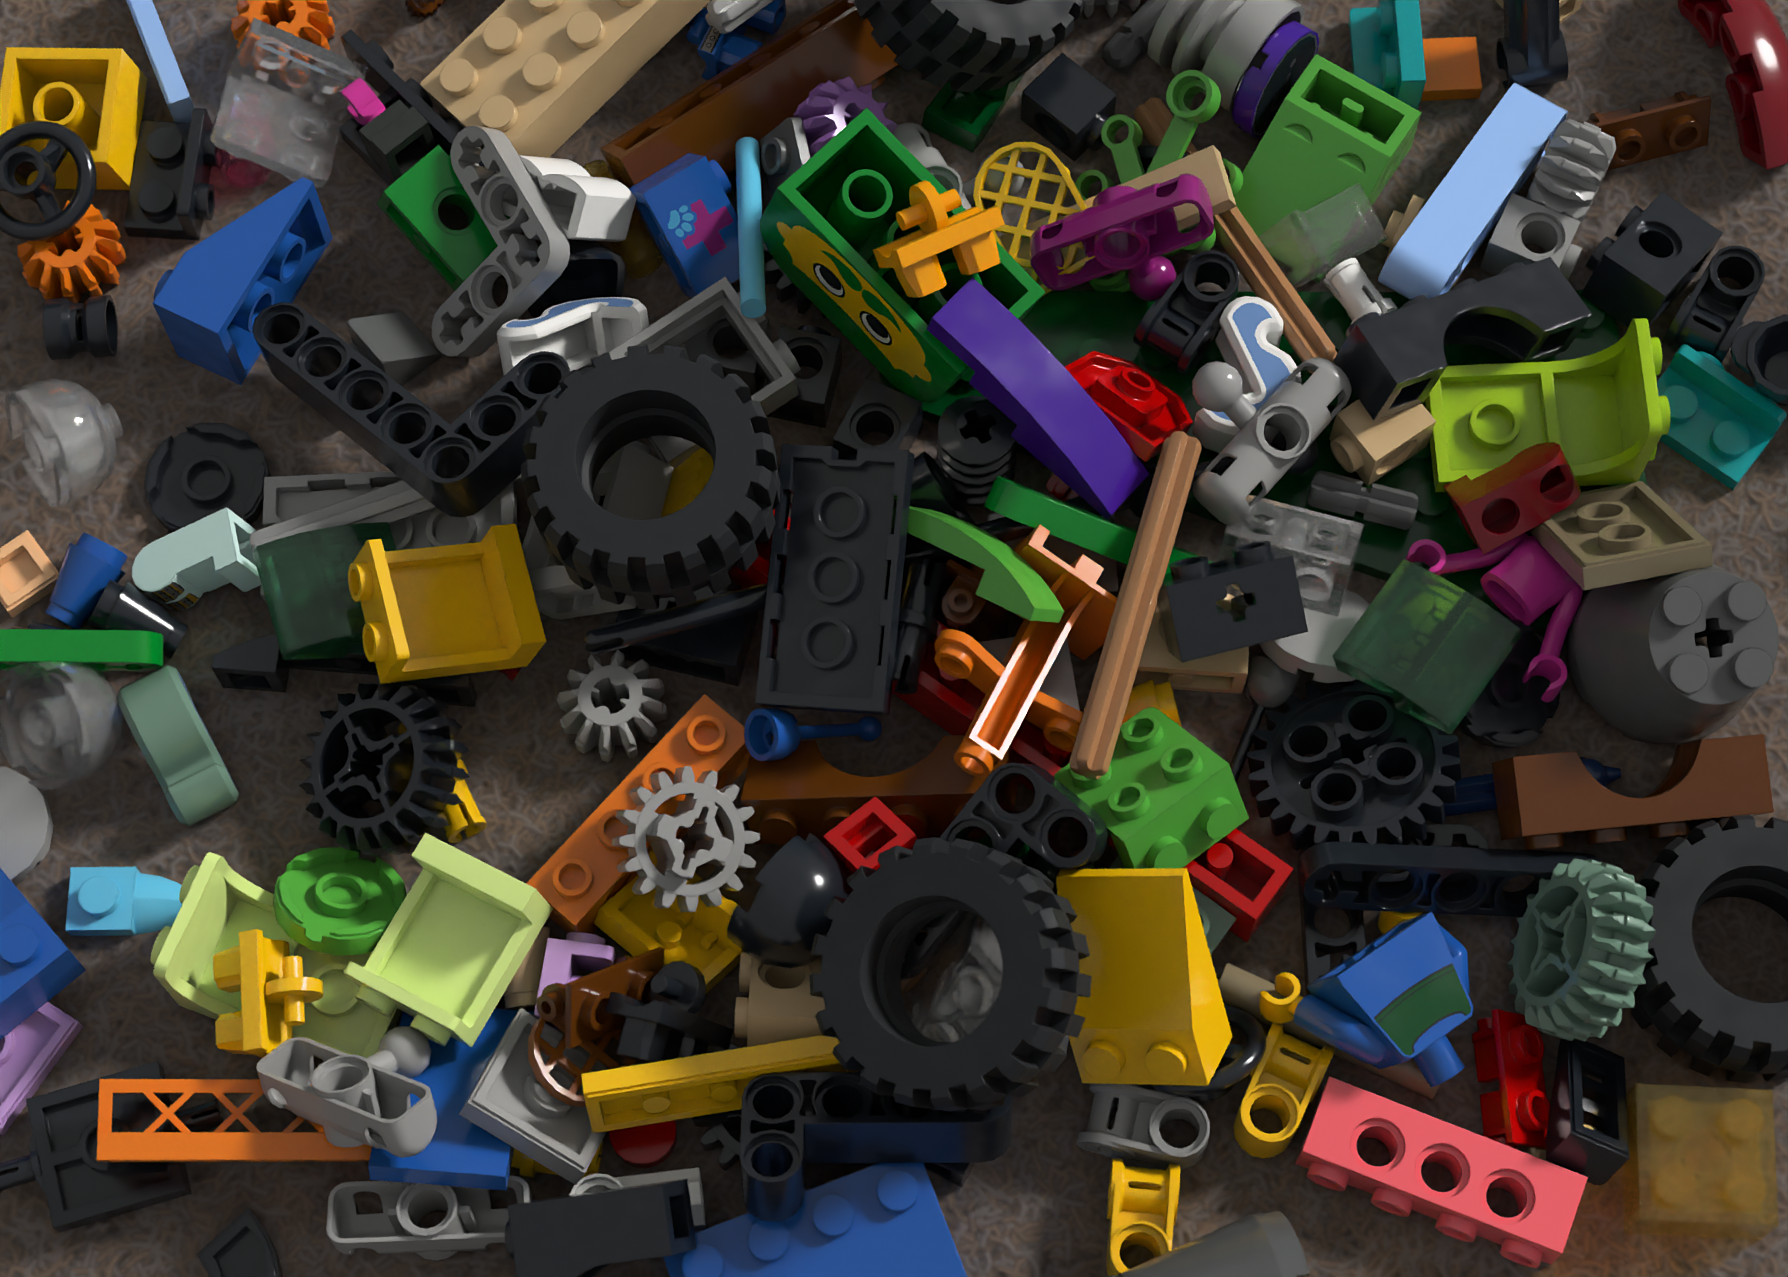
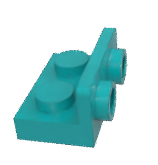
M1378 0L1377 7L1352 8L1348 16L1352 74L1418 110L1426 83L1419 0Z
M1683 344L1678 349L1669 367L1657 381L1658 395L1667 396L1670 405L1669 432L1666 435H1661L1660 441L1731 490L1735 489L1772 441L1787 416V413L1778 407L1777 403L1761 394L1756 387H1749L1726 372L1723 365L1714 356L1702 351L1697 352L1686 344Z

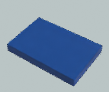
M495 1008L472 1048L452 1037L449 1038L445 1046H441L428 1039L431 1048L429 1065L419 1076L411 1079L427 1085L432 1092L437 1113L435 1134L429 1145L422 1152L412 1157H396L387 1150L372 1147L368 1163L370 1180L507 1191L514 1148L462 1117L459 1113L510 1022L519 1010ZM527 1011L534 1016L535 1011ZM402 1012L399 1027H410L414 1017ZM410 1094L412 1107L421 1100L414 1094Z

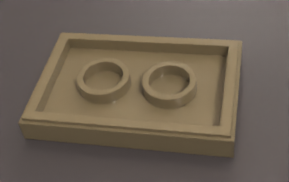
M1642 481L1581 492L1571 505L1550 516L1551 519L1528 531L1583 590L1713 566L1712 544Z

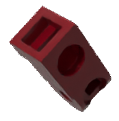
M1555 442L1540 443L1526 448L1515 455L1509 462L1473 480H1470L1465 475L1443 486L1466 533L1483 555L1551 519L1550 516L1571 505L1581 493V488L1561 446Z

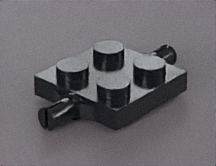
M158 1061L26 1099L32 1126L30 1155L0 1163V1192L36 1181L47 1196L52 1225L59 1233L192 1194L185 1162H96L99 1079H166L164 1069ZM113 1094L112 1132H144L162 1115L143 1094ZM155 1094L168 1108L173 1104L169 1094ZM217 1099L181 1111L177 1110L174 1113L191 1132H204L218 1128L224 1122L223 1117L220 1115L222 1111ZM167 1119L155 1132L179 1131Z

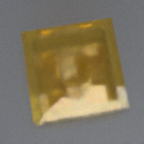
M1635 1084L1626 1094L1630 1159L1622 1166L1624 1234L1761 1240L1779 1226L1773 1090Z

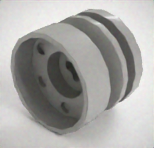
M1168 0L1149 39L1147 55L1152 61L1163 68L1172 65L1171 71L1175 76L1186 70L1199 71L1203 68L1202 73L1212 79L1220 89V106L1232 114L1236 94L1247 70L1250 71L1252 65L1259 69L1268 58V55L1261 52L1264 48L1262 46L1279 27L1292 21L1302 24L1305 10L1302 5L1294 0Z

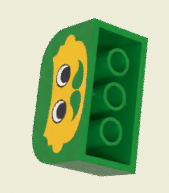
M865 108L777 188L760 219V231L768 251L786 276L886 379L907 395L922 402L933 403L971 368L926 328L932 317L972 277L1020 321L1046 291L997 241L1000 263L971 275H961L952 248L936 254L947 285L940 290L919 298L907 296L896 276L894 268H879L873 249L921 229L919 225L903 231L896 220L897 212L911 207L909 201L910 187L925 180L930 182L939 194L947 190L872 112ZM961 205L947 212V216L951 217L966 209Z

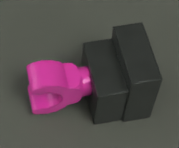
M360 77L340 91L341 95L351 104L346 108L347 111L359 124L364 125L359 132L368 155L381 167L382 172L393 183L436 147L429 122L414 107L408 109L398 100L386 109L372 89Z

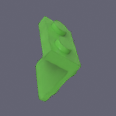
M1154 707L1141 710L1121 725L1109 770L1098 780L1087 779L1083 775L1074 773L1069 764L1054 775L1058 781L1095 810L1105 821L1109 836L1113 839L1124 869L1183 868L1249 819L1229 763Z

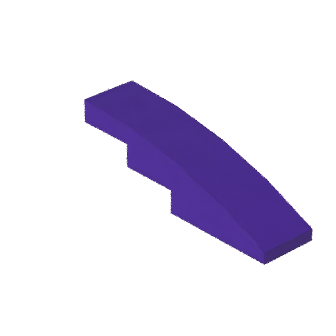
M973 277L932 317L926 330L975 371L969 384L1017 424L1011 437L1104 518L1108 520L1148 477L1150 473L1125 439L1071 373L1020 320Z

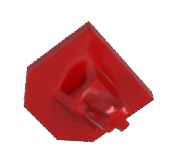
M1092 351L1065 366L1113 423L1133 452L1145 462L1161 453L1164 440L1171 437L1173 432L1181 431L1187 434L1193 424L1181 397L1132 361ZM1054 473L1046 482L1047 490L1061 501L1079 496Z

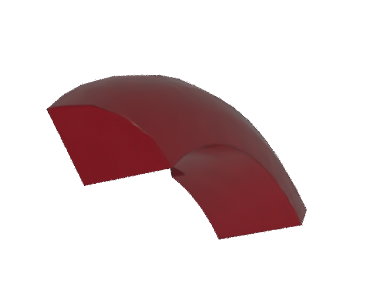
M1678 0V8L1681 15L1689 20L1698 30L1709 49L1721 46L1733 73L1727 75L1725 86L1733 108L1740 149L1743 155L1767 170L1787 164L1788 40L1766 0Z

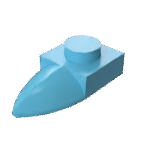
M71 867L66 932L70 936H126L156 932L165 926H172L183 904L179 901L182 885L161 876L140 873L137 867Z

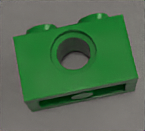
M439 145L385 189L376 203L454 291L498 247L456 176L451 164V155H447ZM444 204L459 206L467 216V228L451 230L444 226L438 216V207Z

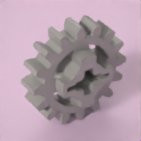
M691 766L676 768L674 774V783H672L670 777L664 771L650 775L653 792L641 786L632 788L629 795L637 805L636 809L620 810L616 813L615 818L627 825L628 830L627 835L612 838V846L627 848L629 857L623 860L617 866L619 873L636 871L640 876L632 888L636 895L646 894L653 889L656 890L654 907L660 909L669 908L676 896L681 912H696L698 896H700L707 907H716L722 904L719 887L730 892L739 891L743 887L739 877L735 874L737 868L755 867L756 861L744 853L745 844L759 841L760 834L753 831H744L743 821L749 819L755 813L752 806L742 808L734 806L732 802L740 790L736 784L727 785L720 790L716 789L718 772L713 770L704 771L695 782ZM676 795H686L684 801H679L675 813L667 815L654 812L667 799ZM716 813L723 824L725 837L722 836L716 823ZM688 828L687 836L696 841L694 850L683 851L684 842L676 838V831L678 829ZM646 841L650 842L658 860L656 867L649 857ZM702 864L717 866L705 879L686 885L687 880L693 878L696 867Z

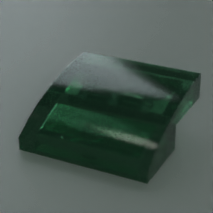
M388 522L360 523L322 528L294 534L256 546L253 557L283 660L344 658L352 643H363L364 614L361 602H355L351 597L348 585V570L350 564L353 563L367 540L381 539L384 551L397 550Z
M1403 559L1333 654V659L1338 671L1392 695L1397 710L1452 734L1522 635L1520 628L1478 598L1446 579Z

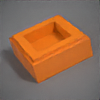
M1476 37L1423 39L1426 83L1421 101L1479 99L1482 91Z

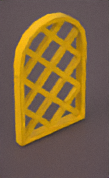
M1015 142L998 149L984 161L975 178L973 198L976 207H979L982 211L986 210L983 199L996 201L995 206H999L1001 213L1005 203L1023 207L1017 227L1003 225L993 229L996 241L1004 249L1005 247L997 232L1014 235L1009 254L1024 268L1033 269L1030 260L1017 257L1023 237L1031 239V235L1034 233L1033 230L1026 229L1032 209L1051 213L1048 225L1058 221L1059 215L1068 216L1088 208L1070 176L1069 169L1051 149L1036 142ZM1021 152L1040 153L1035 171L1017 167ZM1011 156L1008 165L996 163L1003 158ZM1048 158L1056 164L1062 176L1044 173ZM989 169L1005 173L999 193L984 190ZM1014 175L1032 179L1026 199L1008 195ZM1041 181L1060 185L1054 204L1035 201ZM1068 188L1080 210L1063 207ZM1082 241L1067 246L1069 250L1063 267L1057 266L1058 269H1064L1059 275L1076 273L1084 267L1087 261L1095 257L1088 258L1087 256L1074 264L1078 249L1084 250ZM1033 269L1031 277L1038 283L1039 277ZM1043 283L1040 285L1046 291L1045 294L1052 291Z

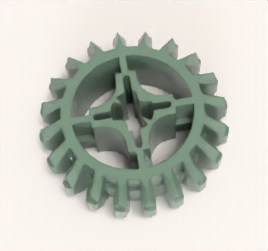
M1575 858L1570 864L1558 863L1553 870L1551 880L1541 878L1538 893L1528 894V908L1523 917L1516 918L1519 923L1517 936L1510 941L1514 946L1513 958L1507 963V969L1514 973L1509 983V993L1516 996L1515 1011L1525 1015L1526 1024L1537 1027L1538 1031L1568 1041L1576 1039L1585 1042L1589 1037L1602 1038L1608 1026L1618 1027L1622 1021V1009L1634 1007V992L1637 986L1646 984L1642 974L1645 964L1653 959V956L1648 953V945L1655 936L1656 930L1648 925L1653 915V906L1645 902L1646 887L1635 883L1633 875L1623 872V869L1604 862L1601 863L1592 859L1584 861Z

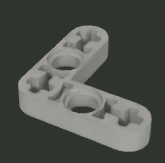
M480 126L465 127L458 132L453 140L450 151L451 164L456 176L498 247L439 307L434 315L431 326L434 344L442 354L449 357L474 358L485 353L498 340L497 331L508 321L518 319L563 273L570 257V244L564 230L509 138L502 131ZM482 161L485 167L479 166L478 163ZM513 187L518 196V205L514 215L507 219L502 210V200L507 189ZM535 240H541L542 244L538 246ZM537 256H538L539 259H540L539 262H536V260H535V258H536ZM502 274L508 284V294L503 305L498 307L492 297V288L497 277ZM462 319H469L464 325L461 322Z

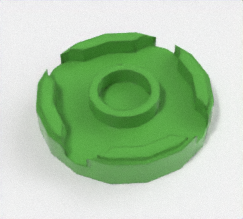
M343 847L318 848L296 856L286 865V872L278 877L273 897L276 921L291 939L310 950L336 956L365 954L375 949L406 898L407 892L404 880L390 864L376 857L375 863L367 859L359 858L360 852L347 850Z

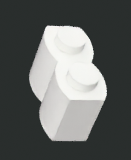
M519 155L564 230L567 239L620 242L626 239L636 197L624 184L610 178L591 177L582 166L570 160ZM510 187L503 196L502 210L505 215L512 217L517 209L518 196L515 189Z

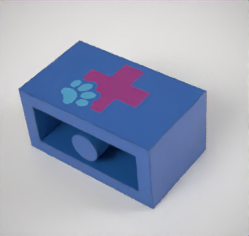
M687 153L629 188L636 197L635 207L686 297H695L724 277L727 278L730 284L739 279L737 214L726 195L732 191L725 172L714 159L708 162L706 156Z

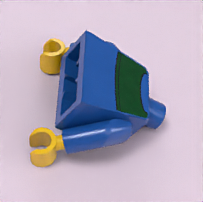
M1381 911L1378 918V927L1383 935L1308 985L1307 988L1311 992L1310 995L1300 996L1301 986L1299 980L1293 974L1288 972L1280 973L1275 977L1274 988L1279 994L1287 998L1276 999L1268 992L1260 991L1259 1009L1264 1018L1273 1023L1282 1024L1294 1019L1296 1025L1365 1064H1371L1378 1069L1401 1064L1413 1058L1429 1086L1434 1087L1452 1078L1465 1067L1446 1034L1473 1015L1474 1006L1469 997L1468 953L1466 948L1438 924L1432 912L1421 915L1422 913Z

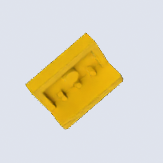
M652 849L649 852V857L656 867L658 860ZM694 873L693 878H689L686 885L697 883L703 879ZM637 875L599 908L594 924L632 956L635 957L657 947L664 948V966L671 962L683 961L697 967L704 975L706 993L740 962L741 952H745L727 937V927L732 913L738 904L726 899L722 894V904L716 907H707L700 896H698L696 912H681L677 896L669 908L660 909L654 907L655 889L642 895H636L632 891L636 880L640 877Z

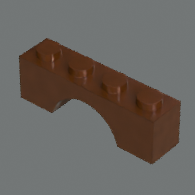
M1764 734L1703 739L1678 745L1672 765L1663 781L1652 792L1641 798L1623 796L1605 788L1588 772L1576 751L1516 756L1492 763L1501 841L1523 839L1525 850L1565 847L1563 835L1586 833L1587 845L1627 841L1626 829L1648 827L1650 839L1684 836L1690 834L1688 823L1714 820L1719 823L1720 828H1723L1731 816H1757L1774 812Z
M965 735L943 736L934 750L919 763L894 774L876 777L856 776L842 772L824 759L816 740L800 741L794 753L781 760L758 761L750 754L741 804L742 807L752 806L755 812L747 819L750 831L760 834V840L754 842V845H784L796 836H800L806 841L809 833L825 842L823 836L875 796L917 835L918 839L940 838L987 777L980 778L970 775L955 763L954 755ZM1011 743L1004 757L994 766L991 773L999 766L1015 763ZM1018 776L1010 781L1006 790L1008 804L1013 810H1015ZM977 827L969 832L966 838H983L987 835V832Z

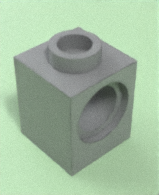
M1512 193L1488 243L1480 269L1497 275L1513 263L1522 262L1524 265H1528L1551 257L1566 279L1569 280L1583 249L1572 244L1581 221ZM1532 243L1539 245L1547 253H1534L1528 250L1524 244Z

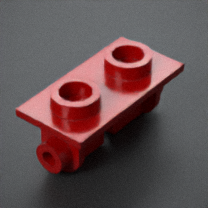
M1500 1009L1492 1010V1017L1477 1020L1478 1031L1471 1035L1472 1042L1474 1043L1478 1082L1490 1083L1499 1080L1500 1088L1498 1091L1479 1095L1483 1136L1519 1150L1518 1145L1546 1150V1134L1551 1106L1546 1097L1542 1065L1544 1055L1542 1037L1537 1027L1526 1024L1525 1015Z

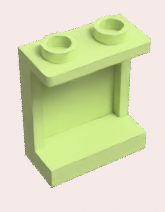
M425 833L411 855L423 867L421 873L365 966L361 967L350 961L343 973L360 987L355 998L371 1009L390 1017L394 1009L397 1008L414 1017L410 1027L419 1030L431 1041L445 1046L449 1038L452 1037L472 1048L553 911V908L536 888Z

